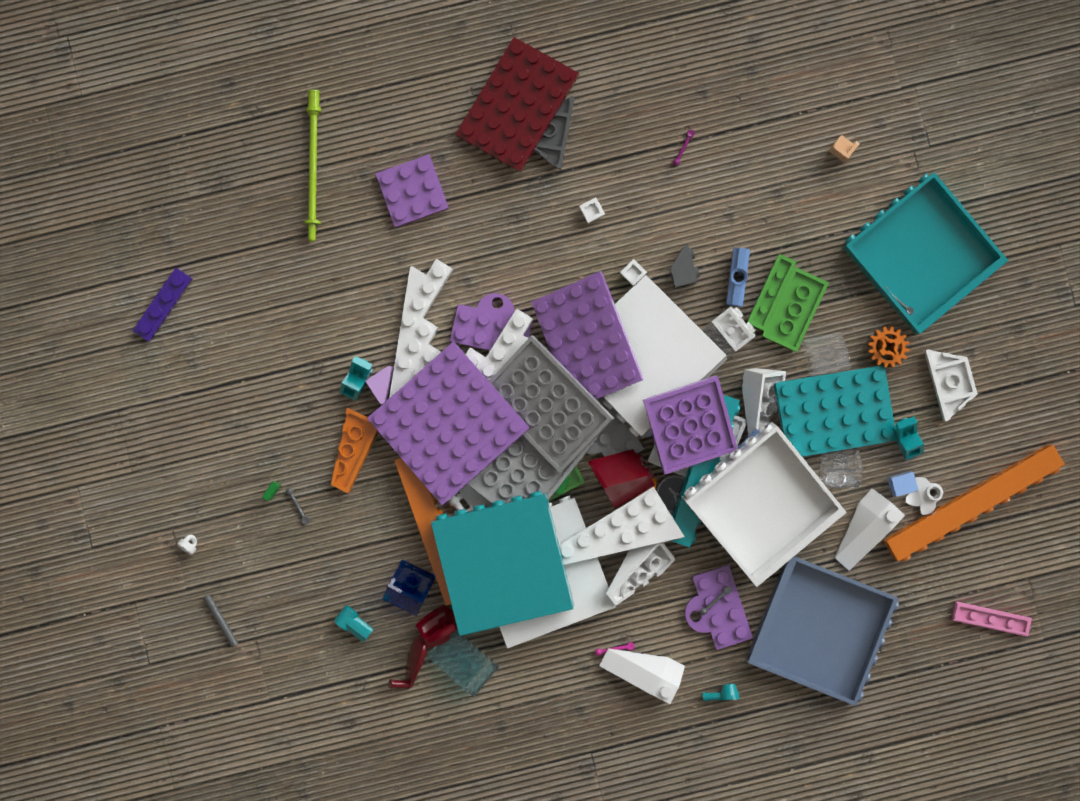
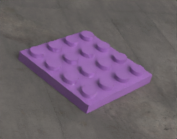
M715 375L642 399L664 474L731 453L738 449L718 376Z

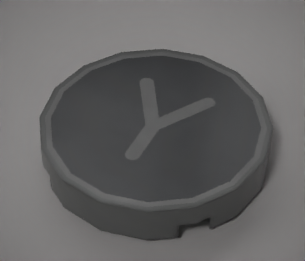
M667 476L660 481L656 492L670 513L674 512L685 479L682 476Z

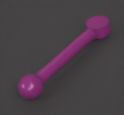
M688 130L687 138L677 158L673 160L674 166L680 164V158L689 140L695 135L693 130Z

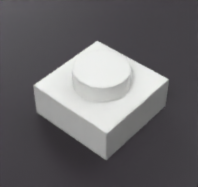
M596 197L579 206L588 224L605 215Z
M634 259L620 272L632 286L647 273Z

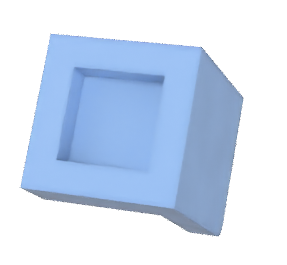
M909 471L887 478L891 494L894 497L918 491L914 472Z

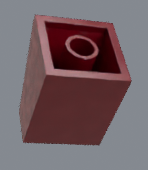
M634 449L593 459L588 462L615 509L655 486L652 481L654 475L651 469L644 467L646 464L641 454L637 455Z

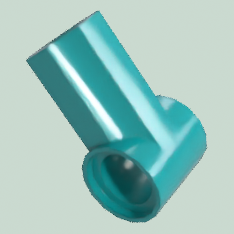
M347 605L343 607L334 619V622L345 631L348 630L363 643L374 630L373 627L359 617L355 610Z

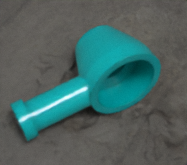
M723 684L721 692H703V702L711 700H740L739 692L735 684Z

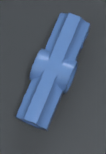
M733 248L726 305L743 307L750 249ZM738 272L742 275L743 279L741 282L734 280V273Z

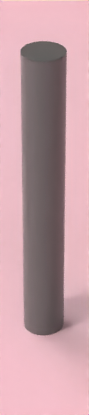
M211 595L205 596L203 598L231 647L236 646L239 643Z

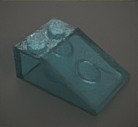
M457 630L450 635L449 641L434 647L427 656L466 693L474 697L499 667L463 635L459 636Z

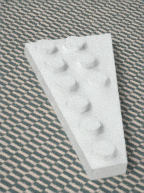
M652 487L560 544L564 565L683 538L684 535L655 488Z

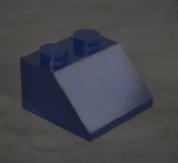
M401 560L382 600L417 616L436 577L407 561Z

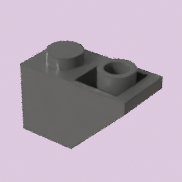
M688 244L682 247L669 270L674 289L694 284L698 281L697 278L700 277L698 267H694L692 261L695 259L693 249L689 248Z

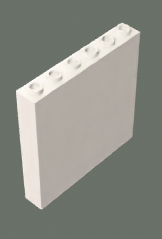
M646 275L615 304L644 380L603 397L604 400L602 401L609 410L613 408L617 412L615 416L623 424L627 422L631 426L629 430L636 438L640 436L642 439L651 432L642 399L706 379L727 360V355Z
M772 422L765 424L756 436L748 438L744 446L734 450L726 461L718 463L713 472L704 475L699 480V483L695 487L688 488L682 497L756 587L847 513L779 427Z
M570 495L559 499L560 503L554 506L552 502L549 503L559 545L586 529L575 498L571 499ZM598 557L565 565L575 605L573 610L499 627L507 649L616 607L606 595L609 586Z

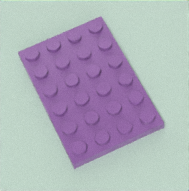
M601 271L531 302L551 354L596 400L644 380Z

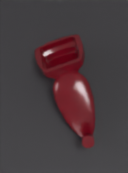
M445 605L440 606L424 616L416 624L420 634L415 636L410 647L406 666L407 681L390 679L388 683L390 689H411L423 665L428 647L433 648L450 640V635L457 629L455 616L450 608Z

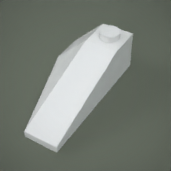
M760 368L744 369L742 391L748 436L755 428L760 431L765 424L771 423V417L778 409L775 406L776 396L773 383L785 381L786 371Z
M871 488L858 502L855 514L849 523L848 530L834 558L850 571L905 515L889 500Z
M663 542L629 550L606 595L614 605H618L634 594L637 587L647 585L650 578L663 574L675 561V558Z
M610 648L607 649L599 665L668 704H671L679 688L685 668L684 665L669 657Z

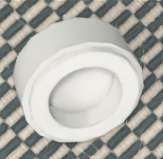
M188 535L185 539L181 538L177 546L187 554L193 555L197 550L195 548L197 539L194 535Z

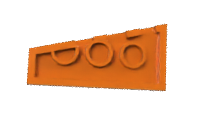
M350 408L346 409L345 424H343L342 428L343 434L341 443H339L338 458L335 462L331 481L332 486L346 493H350L378 434V430L367 419L368 417Z

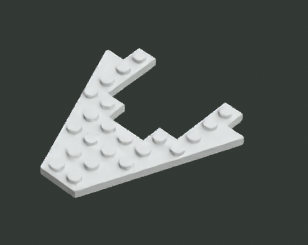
M438 259L434 261L427 274L422 273L413 266L410 267L389 398L441 353V351L430 345L439 328L424 319L427 311L454 270ZM516 309L487 357L472 348H469L467 351V357L490 380L528 339L524 334L534 319Z

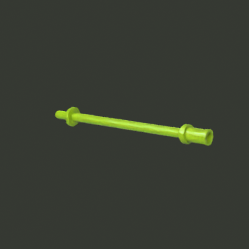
M308 90V107H306V112L310 115L308 220L303 221V224L308 225L309 242L316 240V225L321 224V221L316 220L317 116L321 113L319 90Z

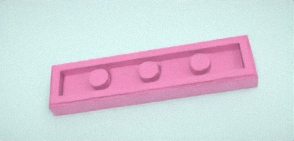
M955 601L951 620L1028 637L1032 618Z

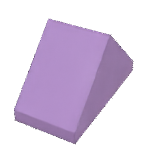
M387 366L366 380L367 385L380 404L387 401L393 367Z

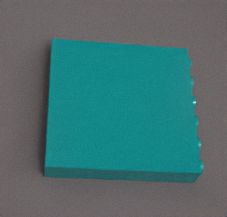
M935 172L931 175L927 173L918 180L920 184L915 188L912 185L905 190L903 198L900 200L898 197L889 204L891 208L886 212L881 210L874 216L876 219L874 222L864 224L859 228L861 232L857 236L852 234L845 240L846 245L842 247L915 335L921 334L1009 261ZM895 297L907 307H912L914 310L913 314L909 315Z
M541 491L529 493L530 497L522 498V495L511 497V501L505 503L503 500L492 502V506L485 507L484 504L473 507L472 511L468 512L465 509L454 511L455 515L447 516L446 513L435 516L436 519L431 522L459 636L574 609L575 605L546 493L541 494Z

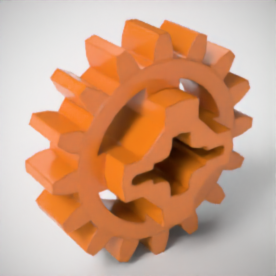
M892 326L889 327L888 331L886 327H882L881 332L875 330L876 336L871 335L869 338L872 342L867 343V346L871 347L867 353H872L873 355L870 360L876 359L875 365L882 363L883 368H887L888 364L890 368L895 367V363L901 365L900 359H907L904 353L910 351V349L905 348V345L910 344L908 341L904 342L906 334L899 335L901 330L898 329L894 332V327ZM885 335H892V336H894L895 338H894V339H889V338H888L887 336H885ZM877 342L879 343L878 350H876ZM887 344H890V350L886 351ZM885 355L888 356L889 359L891 358V360H885L881 357Z

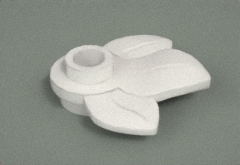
M916 477L918 491L908 493L905 502L911 506H920L921 514L926 515L934 511L936 502L943 496V489L936 483H930L926 478ZM931 489H934L936 491V494L934 496L930 495Z

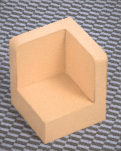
M841 135L829 152L844 163L859 143L856 141L853 144Z

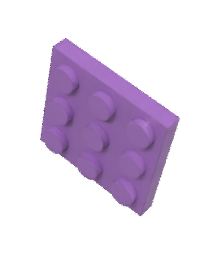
M430 154L376 173L395 228L449 209Z

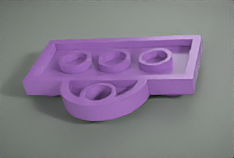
M492 293L483 297L478 303L477 308L458 304L450 342L454 341L458 344L491 350L515 312L510 299L505 295ZM495 298H500L503 301V306L499 309L492 306V301ZM532 323L524 334L527 338L530 336Z
M727 564L692 576L697 595L693 596L685 607V618L690 627L698 632H710L716 650L752 639L753 636L730 566ZM726 586L732 588V592L724 595L707 611L706 615L700 614L698 621L690 619L691 612L698 611L700 613V609L709 605L724 591Z

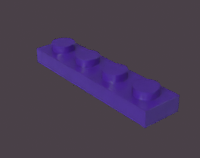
M175 268L133 331L150 342L193 278Z

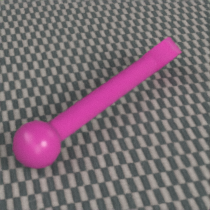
M628 642L627 645L613 647L610 649L633 650L634 644L632 642ZM598 648L595 650V654L600 656L602 653H606L607 649L601 650Z

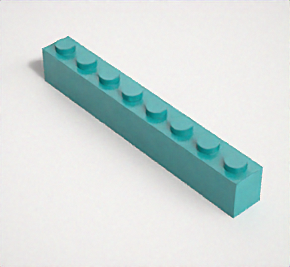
M723 395L733 429L734 423L732 421L734 416H737L739 413L740 405L738 404L740 400ZM721 456L689 466L673 512V519L684 537L670 541L689 548L691 544H694L697 533H695L697 525L700 526L702 521L682 497L688 488L695 487L704 475L710 474L715 470V466L722 462L720 460Z

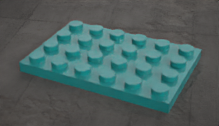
M883 365L773 383L781 431L802 457L897 441L893 429L895 424L886 370L883 368Z

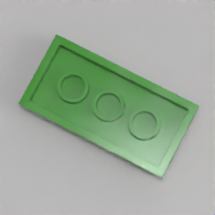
M794 267L761 336L791 351L797 352L829 282Z

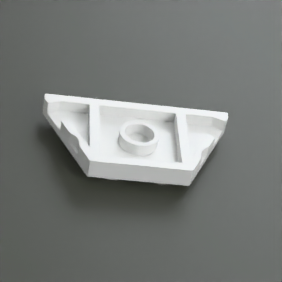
M929 349L924 350L943 421H948L969 400H972L977 395L968 358Z

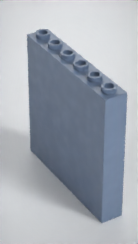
M794 556L781 568L746 661L749 664L856 706L863 698L864 692L862 690L864 685L868 684L871 674L869 672L871 667L875 666L878 656L876 654L878 649L882 648L885 638L883 636L885 631H888L891 626L892 620L890 618L892 613H895L898 608V597Z

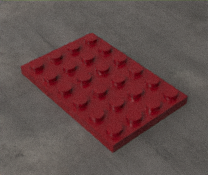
M513 37L455 135L521 173L579 77V72Z

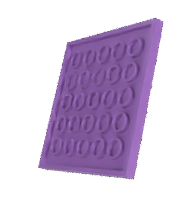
M454 341L367 418L441 505L446 504L530 429Z

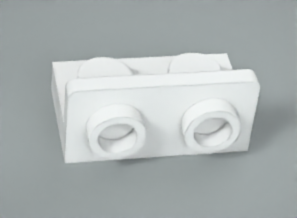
M730 306L715 318L712 323L736 352L755 337V329L749 322H744L742 319L743 314L737 307L733 308V306Z

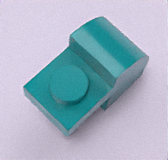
M355 356L351 362L349 372L341 384L339 393L357 401L366 385V380L369 379L372 373V364L368 363L365 359Z
M915 416L904 418L896 423V426H893L897 437V445L905 460L922 455L924 452V443L917 433L918 422Z

